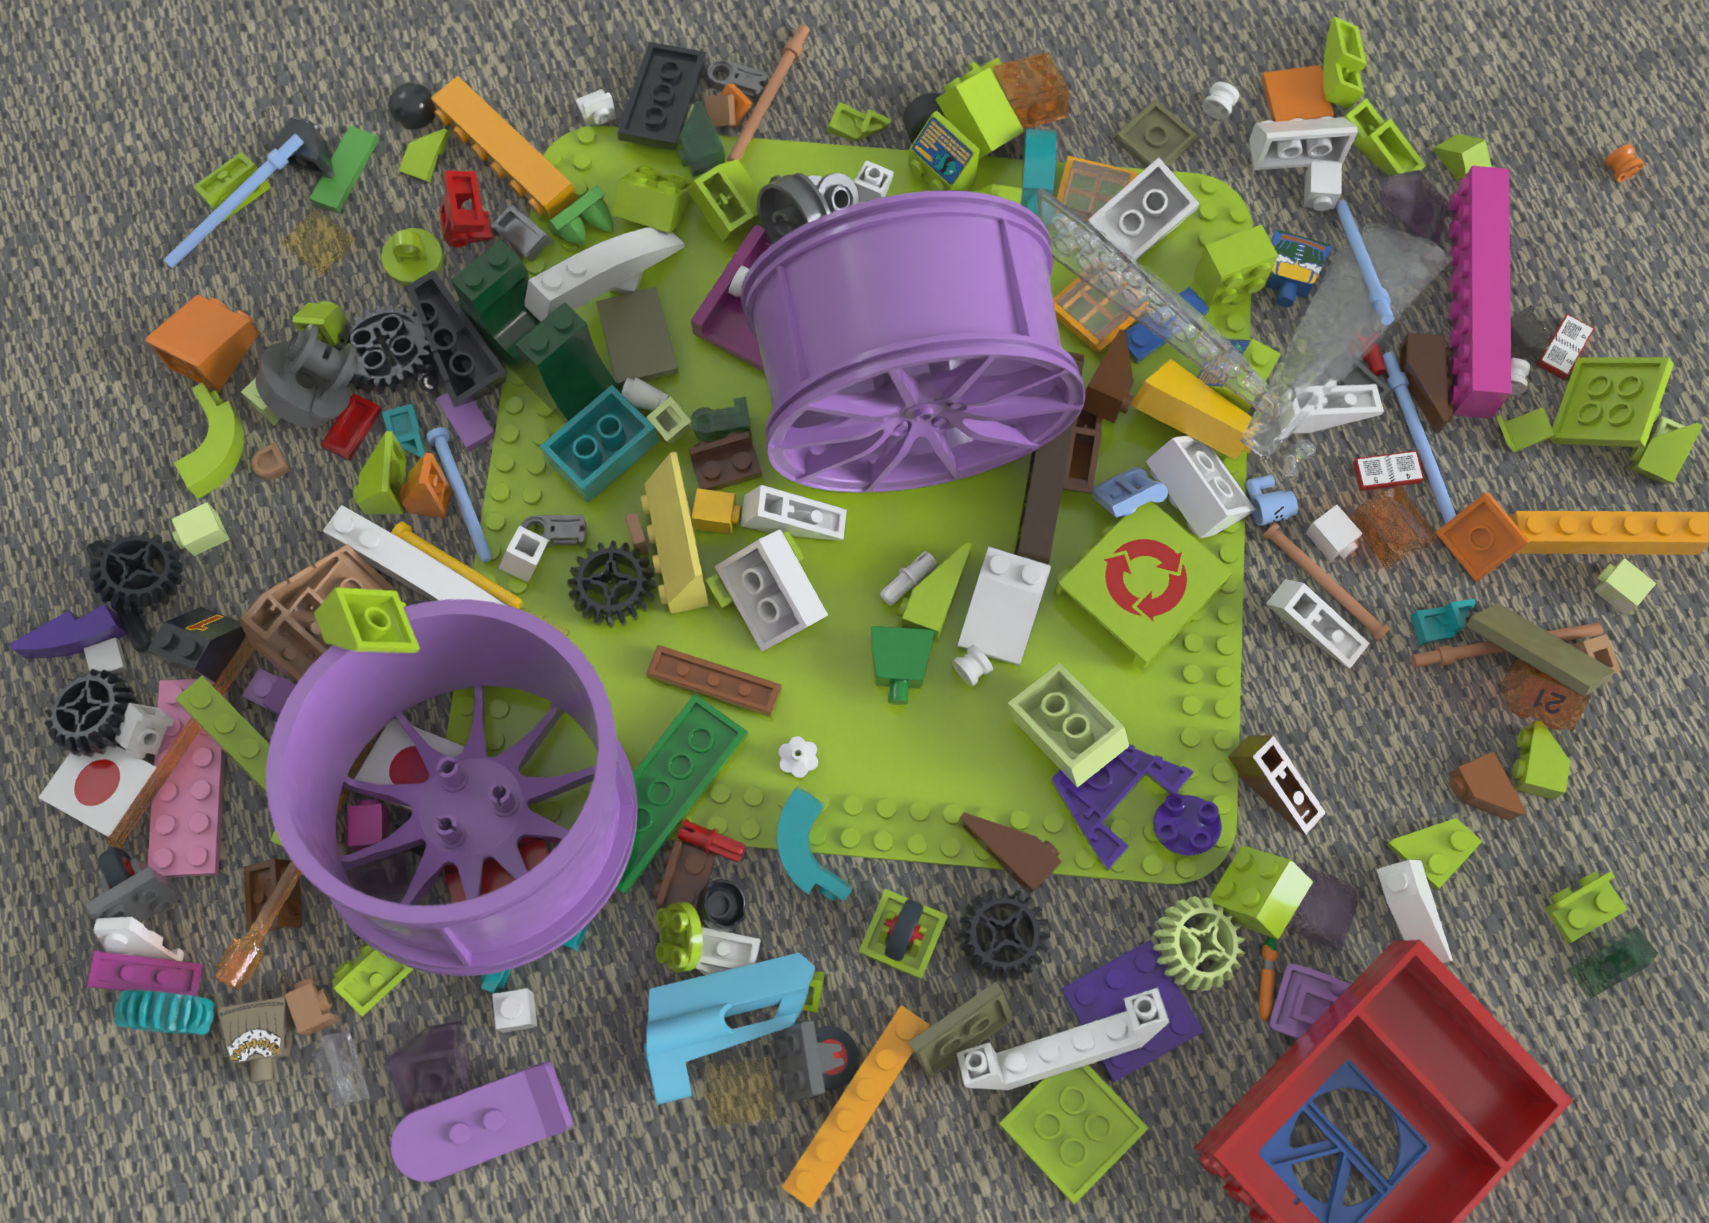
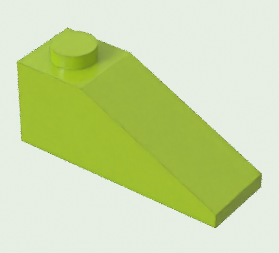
M965 542L913 589L910 599L903 598L898 611V616L902 617L901 628L934 630L933 640L938 641L968 562L972 547L971 543Z

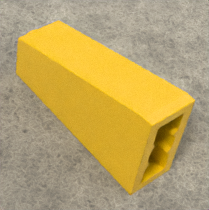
M1172 359L1168 360L1144 381L1131 403L1134 408L1235 460L1243 451L1249 454L1260 440L1256 436L1262 427L1260 422Z

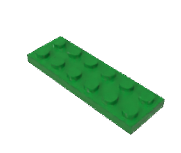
M695 693L633 772L638 807L637 829L628 864L616 887L624 895L627 894L748 736L747 730Z

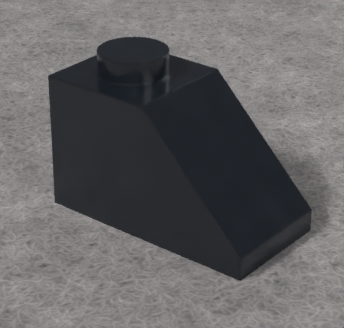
M290 117L271 146L279 149L294 134H297L304 143L287 159L289 161L287 164L330 179L334 175L328 143L319 133V127L309 120H304L303 122Z

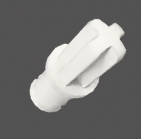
M923 551L910 565L899 569V576L881 591L880 596L888 605H893L911 588L914 589L924 577L938 567L934 557L930 553Z

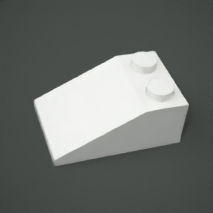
M1158 157L1089 218L1088 222L1124 263L1130 266L1196 211L1199 202Z
M988 547L957 647L967 650L970 646L975 645L987 657L1020 667L1051 566Z

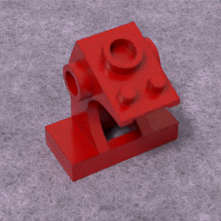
M445 171L443 175L445 193L440 205L439 215L443 238L447 245L460 248L468 243L493 239L489 211L482 210L476 171ZM471 199L473 209H464L462 204Z

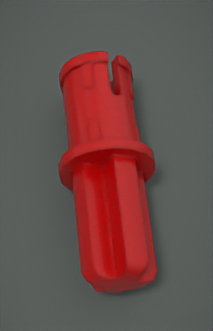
M688 819L684 820L682 824L684 827L683 829L680 828L677 839L705 849L704 853L706 854L713 852L734 862H739L745 852V844L719 834L716 828L712 831L690 822Z

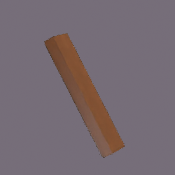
M657 645L646 674L647 678L770 718L782 688L781 684L661 645Z

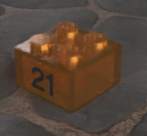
M1516 656L1502 682L1507 707L1510 708L1512 713L1522 718H1529L1531 716L1542 720L1543 724L1554 730H1562L1564 728L1573 732L1591 698L1590 693L1586 696H1581Z

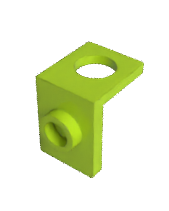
M1543 407L1509 421H1505L1501 414L1496 416L1505 441L1512 452L1555 437Z

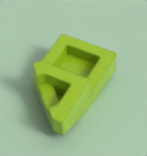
M839 102L827 132L851 141H857L888 128L891 119L870 109L864 114Z
M442 129L410 142L402 159L399 172L430 182L438 156L444 155L451 132Z

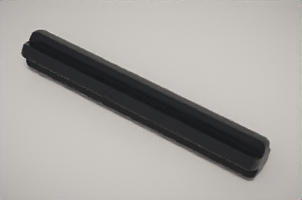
M96 540L87 545L86 550L91 559L96 558V548L105 549L104 543L101 540ZM111 569L109 578L119 586L121 576L118 575L116 570ZM123 606L119 607L116 610L117 615L134 650L139 653L145 652L153 641L137 608H132L131 612L127 615L124 612Z

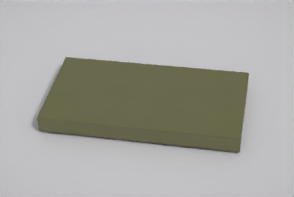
M1499 603L1471 616L1467 624L1470 630L1581 696L1588 695L1609 681L1615 671Z

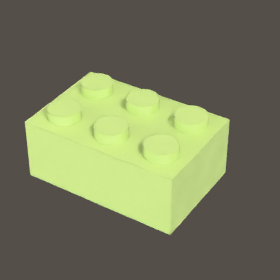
M1058 663L1008 702L1015 723L1077 787L1129 747L1125 727L1061 663Z

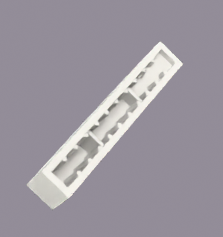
M652 227L639 229L606 240L575 254L529 279L524 306L541 322L564 302L575 310L683 249L685 243L672 231L667 233Z
M343 505L340 506L323 530L327 537L339 548L348 544L372 567L431 601L472 599L505 605L447 566Z

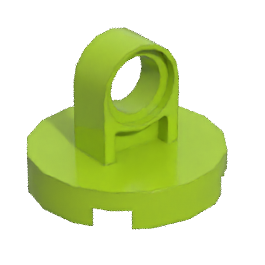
M408 228L398 231L388 239L383 246L381 259L388 276L397 281L398 284L408 286L432 270L435 273L437 271L440 272L443 268L444 254L439 241L432 233L423 229Z

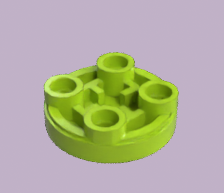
M674 902L669 904L667 908L658 909L656 913V924L660 929V943L656 946V958L660 964L666 963L674 972L692 971L700 960L703 942L702 928L699 916L690 903Z

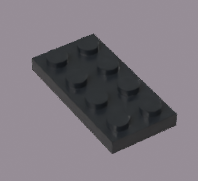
M649 42L617 132L618 140L677 151L706 63V52Z

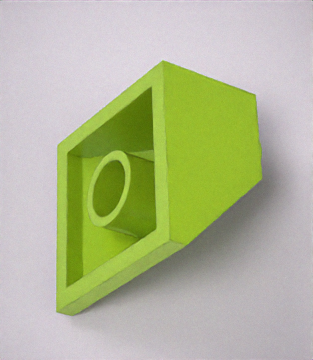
M392 431L384 433L359 473V484L354 486V502L358 504L364 514H403V504L400 502L399 492L402 483H405L407 455Z
M335 587L314 612L325 643L356 652L417 653L420 650L397 591Z

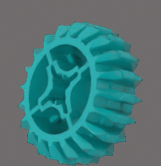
M125 990L119 993L118 1001L115 1003L114 1023L118 1027L141 1031L204 1035L209 1032L210 1025L213 1023L214 1003L210 999L198 996Z

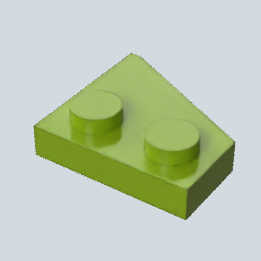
M1455 818L1392 839L1387 843V846L1403 861L1420 860L1428 884L1433 889L1438 890L1481 844L1482 840Z

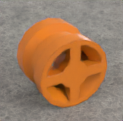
M1632 144L1621 146L1604 160L1605 165L1613 169L1614 178L1617 182L1632 177L1644 167L1645 163L1643 160L1635 156V148Z

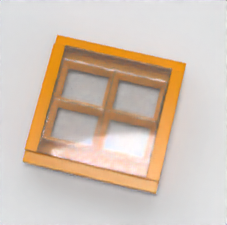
M1067 156L1051 221L1096 231L1088 222V219L1134 180L1138 172Z
M1098 260L1053 298L1056 319L1094 352L1096 351L1099 354L1113 342L1120 329L1126 331L1151 308V305L1147 303L1145 298Z

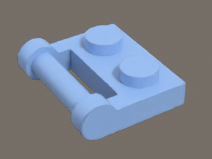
M1139 467L1130 468L1094 486L1092 491L1094 500L1116 518L1132 514L1136 511L1137 507L1151 500L1157 503L1162 502L1168 494L1165 485L1159 481L1149 479L1146 472Z

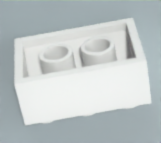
M1330 116L1311 120L1296 118L1290 121L1274 122L1267 120L1255 123L1249 138L1254 170L1308 167L1311 160L1341 162L1343 164L1358 133L1357 126L1345 117L1333 118Z
M1190 436L1172 438L1146 460L1151 468L1153 478L1166 486L1169 501L1175 508L1181 511L1187 520L1186 524L1189 530L1199 538L1213 536L1256 510L1215 451L1210 446Z
M777 530L755 541L714 566L762 652L828 616L781 530Z

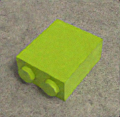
M976 68L960 77V79L957 78L943 87L945 93L936 98L946 119L980 149L979 159L1025 132L990 68L978 73Z

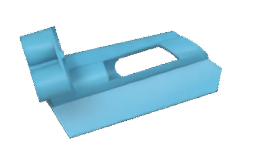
M795 953L649 989L647 1042L643 1043L656 1104L659 1105L692 1096L685 1062L793 1026L805 1004L809 984L815 972V966L800 953ZM780 1004L776 1016L771 1020L735 1029L728 1027L724 1020V1017Z

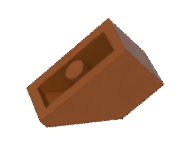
M1494 751L1461 765L1449 773L1451 789L1457 797L1462 798L1464 804L1509 821L1527 812Z

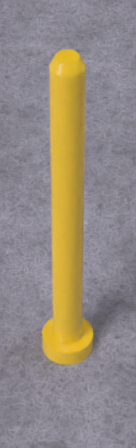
M404 521L399 522L392 530V534L447 566L504 604L516 609L522 606L523 602L520 597L411 532L412 527Z

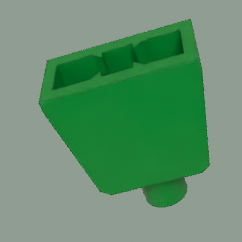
M871 626V648L875 684L877 686L889 687L888 703L905 705L908 703L909 688H922L933 643L934 630Z

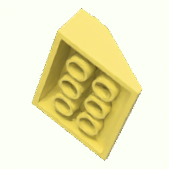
M677 452L669 453L644 484L646 495L641 496L644 515L650 514L652 525L646 526L650 545L656 544L658 551L657 555H652L656 574L662 573L664 581L663 585H658L662 605L668 604L671 614L709 606Z

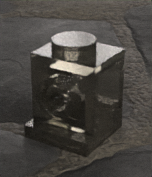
M1532 305L1511 317V350L1518 359L1522 360L1530 355L1536 358L1549 348L1546 341L1550 335L1547 333L1543 323L1536 320L1532 315L1535 311Z

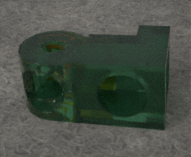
M746 397L733 399L734 407L716 410L702 407L693 412L691 426L695 437L701 442L707 440L714 442L724 439L730 433L738 431L742 433L750 432L752 437Z

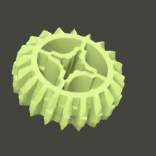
M1197 896L1189 897L1187 901L1185 899L1178 900L1175 903V907H1168L1164 910L1167 917H1161L1157 921L1163 930H1156L1153 933L1155 937L1160 939V944L1154 945L1153 949L1162 952V956L1159 957L1157 963L1168 965L1164 972L1165 975H1175L1174 983L1177 985L1186 984V989L1197 990L1199 988L1201 991H1209L1211 987L1219 988L1224 985L1223 980L1228 981L1234 978L1232 970H1238L1241 967L1236 957H1242L1245 954L1244 951L1238 948V943H1242L1245 938L1237 937L1236 931L1242 925L1230 922L1233 915L1223 914V908L1213 906L1212 899L1206 897L1200 900ZM1192 916L1202 919L1201 923L1196 925L1195 928L1183 926ZM1204 959L1213 960L1214 963L1208 970L1202 972L1196 969L1198 963H1202Z

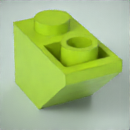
M1534 720L1520 730L1517 738V747L1521 748L1520 757L1515 761L1512 769V778L1516 779L1514 789L1554 800L1566 793L1570 760L1544 723Z

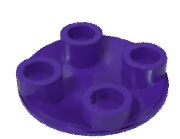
M1175 794L1172 797L1168 795L1165 802L1159 806L1154 815V833L1159 842L1174 853L1187 856L1202 854L1210 850L1220 838L1222 823L1218 814V807L1213 802L1196 796Z

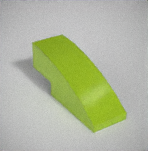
M1334 16L1330 22L1324 53L1323 87L1325 100L1350 110L1364 94L1360 72L1365 68L1367 62L1358 26Z
M1367 98L1342 116L1357 126L1358 133L1352 144L1378 168L1402 185L1407 183L1426 166L1390 118L1384 122Z

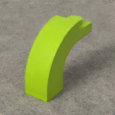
M203 382L194 386L192 390L208 418L209 428L207 436L201 446L194 452L174 462L187 488L198 499L219 487L232 474L241 458L244 447V428L238 412L229 401L224 402L216 389L210 392Z

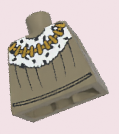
M279 997L218 1008L219 1019L231 1063L237 1065L250 1064L251 1083L272 1081V1060L289 1057L291 1051L293 1018L286 998Z

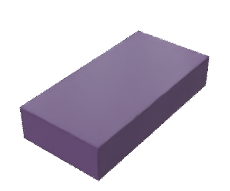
M448 392L436 398L468 452L494 437V431L475 401L454 408Z

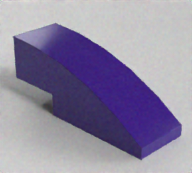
M104 604L81 618L69 610L9 645L13 651L24 658H54L84 652L83 648L115 637L119 639L127 635L117 613Z

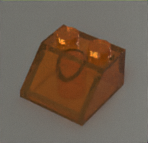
M1402 487L1385 490L1359 505L1349 518L1363 533L1361 536L1386 570L1439 538Z

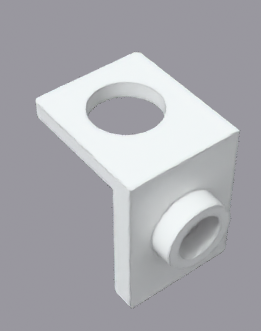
M603 89L576 99V103L587 126H599L617 119L610 92L604 93Z

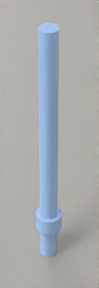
M294 134L279 149L274 148L267 155L268 160L164 258V261L174 268L277 168L281 170L289 162L287 159L304 143L297 134Z
M1339 200L1335 208L1370 292L1368 296L1370 304L1378 312L1382 324H1391L1394 321V316L1389 306L1391 303L1390 297L1386 289L1381 287L1346 200Z
M1394 352L1385 353L1382 356L1389 378H1387L1389 387L1393 390L1392 392L1395 391L1446 524L1456 516V513L1408 391L1409 382L1405 372H1401Z

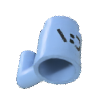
M1272 474L1246 481V490L1251 498L1252 505L1256 509L1252 512V515L1258 526L1287 520L1289 517L1297 515L1298 504L1292 491L1283 492L1281 490L1267 494L1262 493L1261 489L1275 486Z

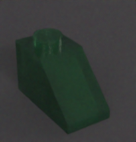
M702 100L695 103L679 136L681 149L677 150L682 167H688L692 177L703 174L719 164L726 163L724 147Z
M1635 925L1600 946L1573 965L1569 970L1589 997L1592 998L1648 967L1656 958L1658 952L1639 927Z

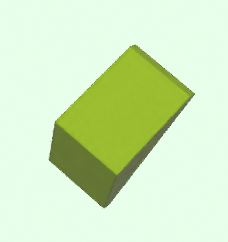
M1456 134L1433 148L1435 154L1458 182H1460L1462 177L1466 176L1471 166L1492 167L1486 139Z

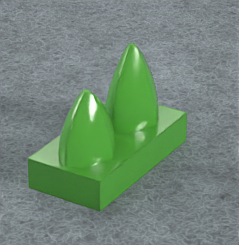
M597 184L550 220L547 228L554 236L559 234L564 240L578 245H584L586 238L584 224L580 219L581 216L596 228L611 232L612 217L609 208L603 200L605 193Z

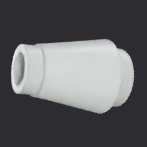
M637 377L634 380L627 378L621 393L635 408L653 411L666 401L669 395Z

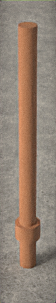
M800 24L793 38L788 40L782 50L783 56L732 148L727 162L737 159L740 161L793 61L798 60L803 50L802 44L810 31L806 25Z
M1597 622L1547 632L1563 641L1602 635L1603 627L1601 623ZM1490 641L1458 647L1445 645L1436 647L1435 651L1412 654L1411 663L1413 667L1436 663L1439 666L1454 664L1455 660L1506 652V650Z

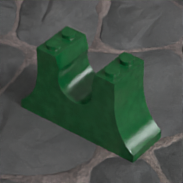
M499 239L451 279L459 298L457 301L458 305L488 347L565 423L569 422L611 385L622 393V389L599 357L592 342L587 323L570 306L564 302L542 322L524 306L529 273L522 260Z

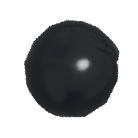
M406 82L394 89L388 102L389 111L393 118L401 122L409 130L424 128L433 122L436 116L434 111L437 109L431 100L433 95L420 83Z
M717 879L708 883L698 895L696 909L699 919L708 928L716 931L735 929L746 918V899L743 890L731 880Z

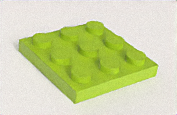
M1577 357L1552 427L1555 437L1550 438L1553 444L1645 447L1674 365L1669 357Z
M1089 1065L1043 1079L998 1124L1073 1205L1149 1129Z

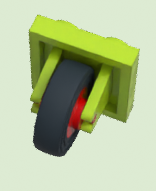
M885 889L858 953L922 980L948 915Z

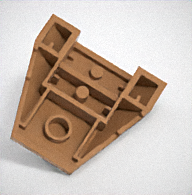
M348 544L260 594L239 619L250 644L295 684L299 682L309 667L332 646L325 643L314 612L335 587L394 591V587Z

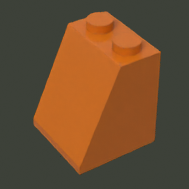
M196 295L149 334L145 342L167 368L199 384L203 382L207 388L211 390L216 389L219 393L259 335V332L252 324L253 319L240 310L232 312L227 309L224 303L216 298L211 297L208 300L200 295Z

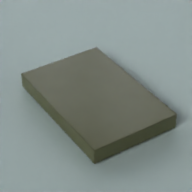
M656 287L596 301L616 382L620 387L624 386L627 378L634 380L637 377L642 381L679 373Z
M997 982L993 983L909 1042L922 1071L928 1079L958 1059V1052L976 1047L1012 1022L1013 1018L1003 990Z

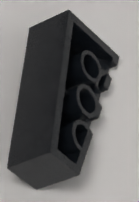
M432 270L407 286V297L416 310L453 407L479 400L506 382V370L435 271Z

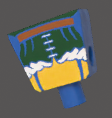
M1275 229L1271 243L1278 257L1265 286L1278 290L1275 300L1277 304L1290 307L1293 306L1296 296L1307 298L1332 245Z

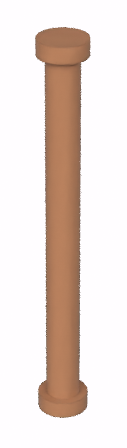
M1275 522L1263 534V537L1267 541L1271 539L1370 630L1374 634L1372 638L1378 642L1391 627L1387 624L1382 625L1279 530L1280 526Z

